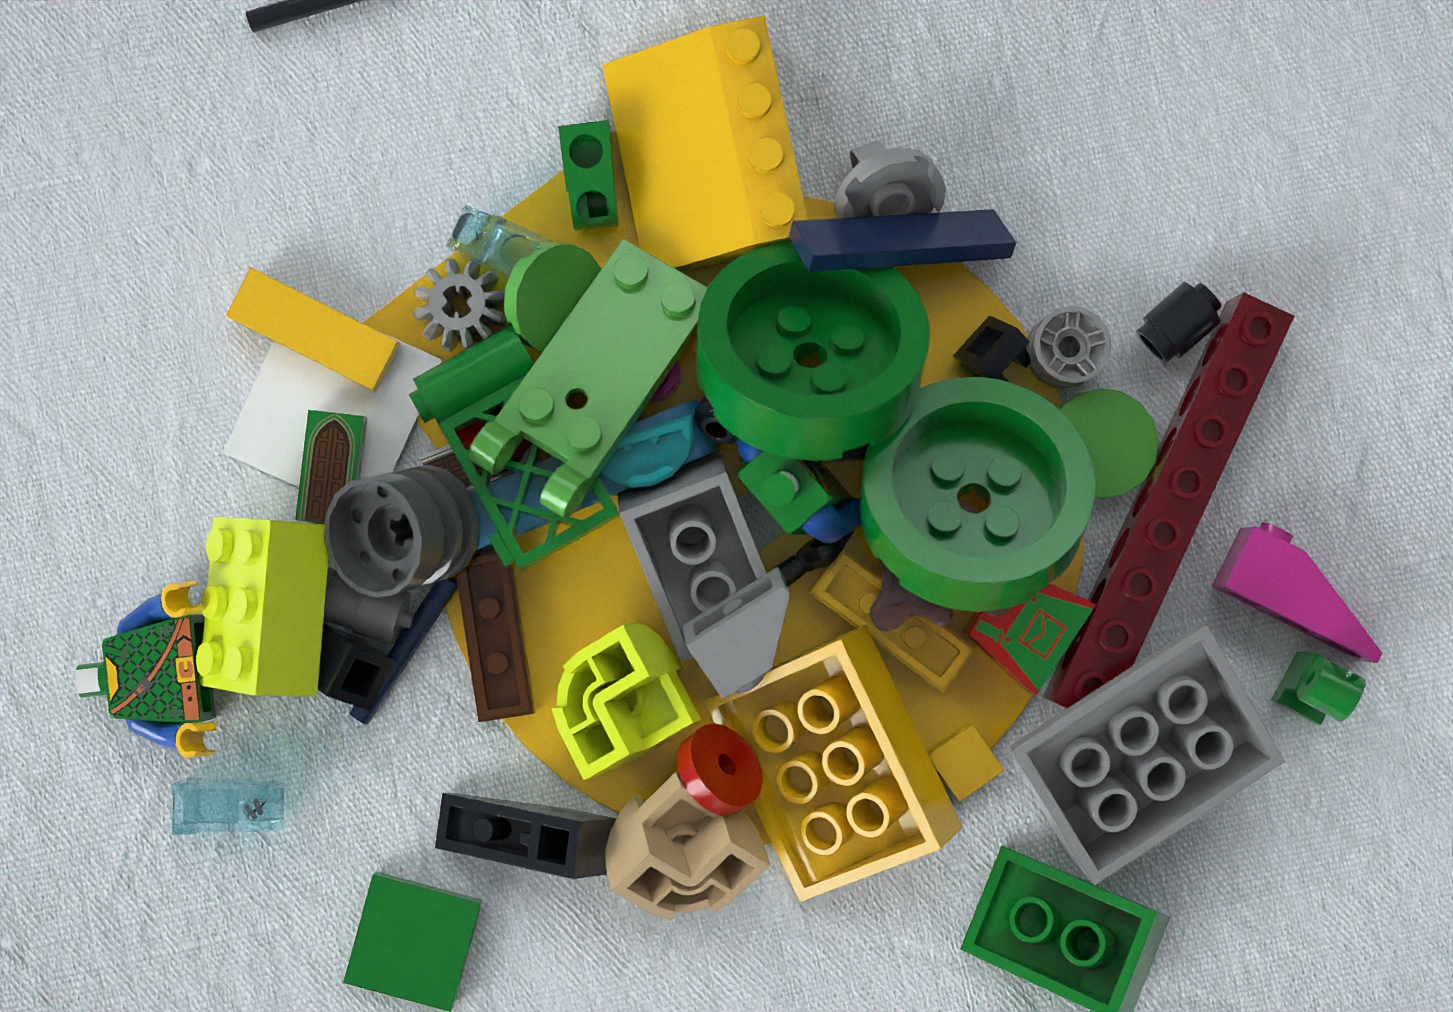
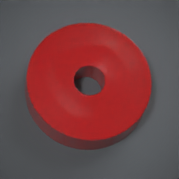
M707 724L700 727L681 743L677 754L679 775L689 794L703 808L717 815L731 816L740 812L758 798L763 781L761 767L750 745L737 732L724 725Z

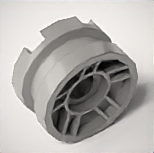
M1068 306L1056 309L1034 325L1027 337L1030 342L1026 346L1031 358L1029 368L1038 380L1050 387L1067 389L1080 386L1100 373L1110 358L1111 339L1108 328L1098 315L1086 308ZM1068 336L1071 337L1070 344L1073 350L1078 352L1076 356L1071 358L1065 357L1059 350L1060 341Z

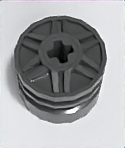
M423 465L349 481L334 495L326 512L324 537L329 559L341 579L358 593L379 598L454 577L469 565L478 547L480 523L475 501L463 482L446 469Z

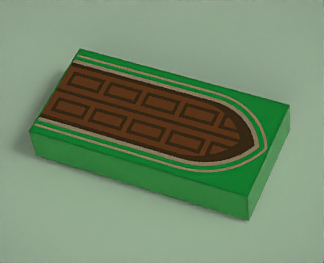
M308 410L295 520L325 523L326 512L334 495L349 481L360 479L367 417Z

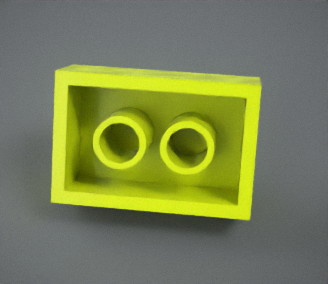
M213 517L212 530L206 541V553L209 559L208 583L201 598V604L204 606V611H202L204 615L203 640L196 655V666L200 674L199 685L254 696L317 697L329 559L324 537L325 525Z

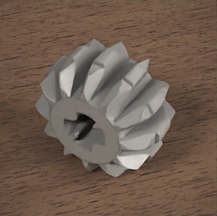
M451 258L446 260L445 265L448 276L442 278L433 268L426 271L428 279L435 284L432 290L425 287H416L414 294L419 299L429 302V304L418 307L413 311L414 318L418 321H430L425 327L423 335L429 341H432L443 334L441 347L448 352L454 350L459 337H461L462 345L466 350L476 344L474 335L479 333L483 339L493 335L494 333L486 327L489 321L498 325H505L507 322L504 313L492 309V307L503 305L505 301V291H491L499 280L495 272L489 271L479 277L480 264L478 261L470 259L461 274L457 261ZM468 294L472 295L467 301L468 306L472 309L470 313L462 317L458 312H455L454 318L450 317L455 310L451 303L452 299L460 295L464 300H467Z

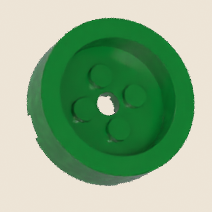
M791 240L767 244L755 248L730 262L712 280L703 296L698 315L696 353L698 386L700 390L703 389L705 396L714 408L713 415L729 432L745 443L784 458L809 461L842 458L843 451L858 448L868 443L875 447L884 442L910 416L920 392L930 340L928 316L918 293L910 282L893 267L808 272ZM814 351L817 352V358L823 364L816 368H806L799 365L795 360L803 356H811Z
M963 377L943 380L920 389L910 416L892 436L875 447L871 443L868 444L859 497L861 525L865 539L876 560L880 558L886 567L900 579L899 584L909 592L936 605L956 610L981 612L1009 608L1034 598L1038 591L1049 585L1058 576L1061 577L1071 564L1092 513L1096 491L1095 472L1088 447L1079 431L1062 411L1041 395L1017 384L999 379ZM970 490H976V494L983 497L989 507L980 513H970L961 508L958 498L970 493Z

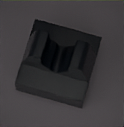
M989 315L957 350L953 357L965 370L978 377L1009 382L1004 377L1003 372L1012 362L1024 368L1030 364L1031 358L1026 349L1030 342L1017 327Z

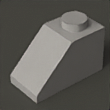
M778 567L683 625L686 647L722 699L734 692L744 693L753 689L763 680L765 673L772 669L790 597L784 575Z

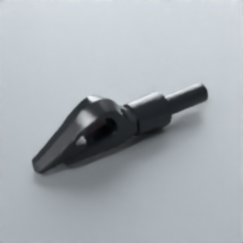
M855 530L832 543H822L812 538L797 551L796 556L795 554L775 566L774 569L776 567L780 569L784 575L787 587H790L807 571L811 572L814 569L824 568L832 564Z

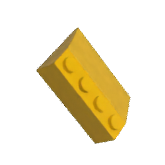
M765 15L708 26L602 64L639 246L645 252L683 272L732 262L755 248L790 240L789 234L792 222L808 220Z
M866 624L772 667L770 671L765 673L763 680L747 692H734L724 699L718 693L704 700L715 724L727 726L743 737L759 761L763 779L762 789L753 804L800 902L940 850L963 828Z

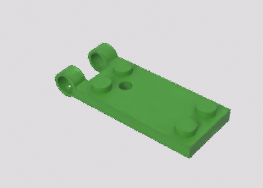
M623 239L498 416L480 430L469 450V460L491 474L496 475L508 464L522 439L528 440L566 463L557 468L548 480L541 494L540 504L565 519L569 518L579 507L593 482L697 333L699 309L707 287ZM576 392L583 393L588 397L585 407L578 410L571 409L566 404L568 397Z

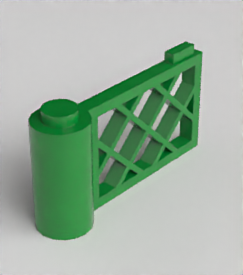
M509 325L413 378L417 390L408 395L424 423L435 418L498 530L489 535L488 538L503 565L507 567L515 562L522 572L620 517V514L599 476L589 490L595 493L603 509L584 520L572 517L565 519L555 512L524 505L532 476L549 480L554 473L553 471L535 467L541 448L533 443L527 464L509 461L504 467L505 469L524 473L515 503L492 497L488 490L492 474L483 469L482 476H480L474 463L469 460V450L465 449L457 432L477 421L486 424L494 421L497 416L489 414L500 408L503 409L534 365L518 334L514 331L513 326ZM499 508L512 511L509 524H507ZM521 514L551 521L545 542L524 553L515 538ZM559 524L571 526L557 534Z

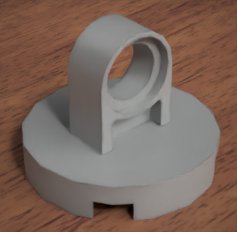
M878 141L850 150L852 170L844 177L835 195L834 213L837 218L931 213L934 207L937 212L941 211L944 205L946 186L936 165L924 153L916 149L903 147L884 150Z

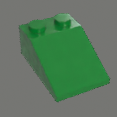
M1001 845L960 950L1091 1011L1134 1012L1170 917Z

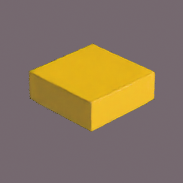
M971 723L928 752L934 768L958 802L1005 771Z

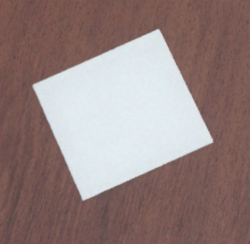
M388 336L400 342L401 345L377 392L273 341L222 453L299 487L308 410L367 417L360 479L393 472L419 415L408 395L417 390L413 378L437 366L443 360Z

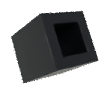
M323 624L317 690L327 697L371 711L395 660L364 639Z

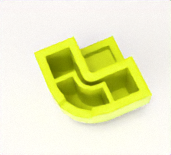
M638 623L625 624L580 650L562 666L565 671L558 684L557 707L552 708L558 731L583 780L591 779L617 769L662 746L666 740L701 721L677 672L684 668L676 655L660 635L648 626Z

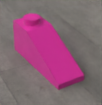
M1262 522L1259 528L1253 526L1239 529L1211 587L1358 661L1379 662L1382 655L1381 650L1307 552L1290 544L1293 535L1265 522Z

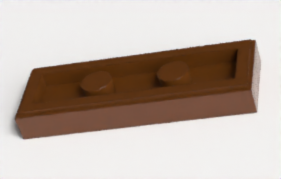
M496 551L474 554L469 565L456 574L478 723L534 714L535 706L513 564L505 567Z

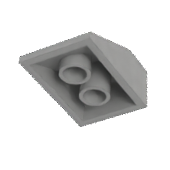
M721 454L679 469L673 477L656 486L630 488L617 493L619 514L680 661L693 657L686 647L683 625L767 574Z

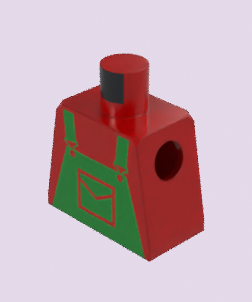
M1049 584L1038 591L1034 598L1024 603L993 611H975L963 632L1021 688L1037 695L1096 605L1089 600Z

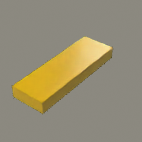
M251 267L226 314V317L375 392H377L401 345L400 342Z
M844 549L836 560L828 566L809 592V594L853 627L858 628L866 624L877 645L941 693H944L976 650V648Z

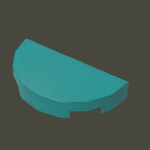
M692 415L626 434L600 473L611 482L630 488L656 486L673 477L687 461L693 444Z

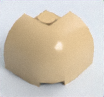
M675 772L646 801L635 794L620 811L610 831L605 849L606 871L611 891L647 912L671 921L675 913H691L708 907L715 914L734 901L771 866L764 843L755 825L744 810L731 816H721L706 810L689 794L678 772Z

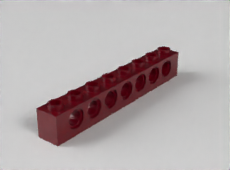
M1245 292L1225 303L1219 316L1221 323L1213 329L1158 447L1156 463L1145 481L1141 484L1090 593L1088 600L1096 606L1058 662L1042 698L1067 709L1134 665L1291 326L1294 315Z

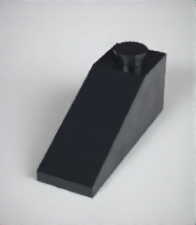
M442 793L435 848L569 879L607 875L605 849L610 831L617 818L568 808L456 793Z

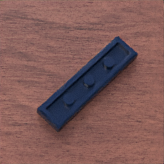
M994 209L799 220L792 222L789 238L808 272L1007 259L1012 257L1017 243Z

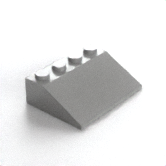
M1203 621L1008 747L1045 818L1067 854L1094 886L1285 762L1208 624Z

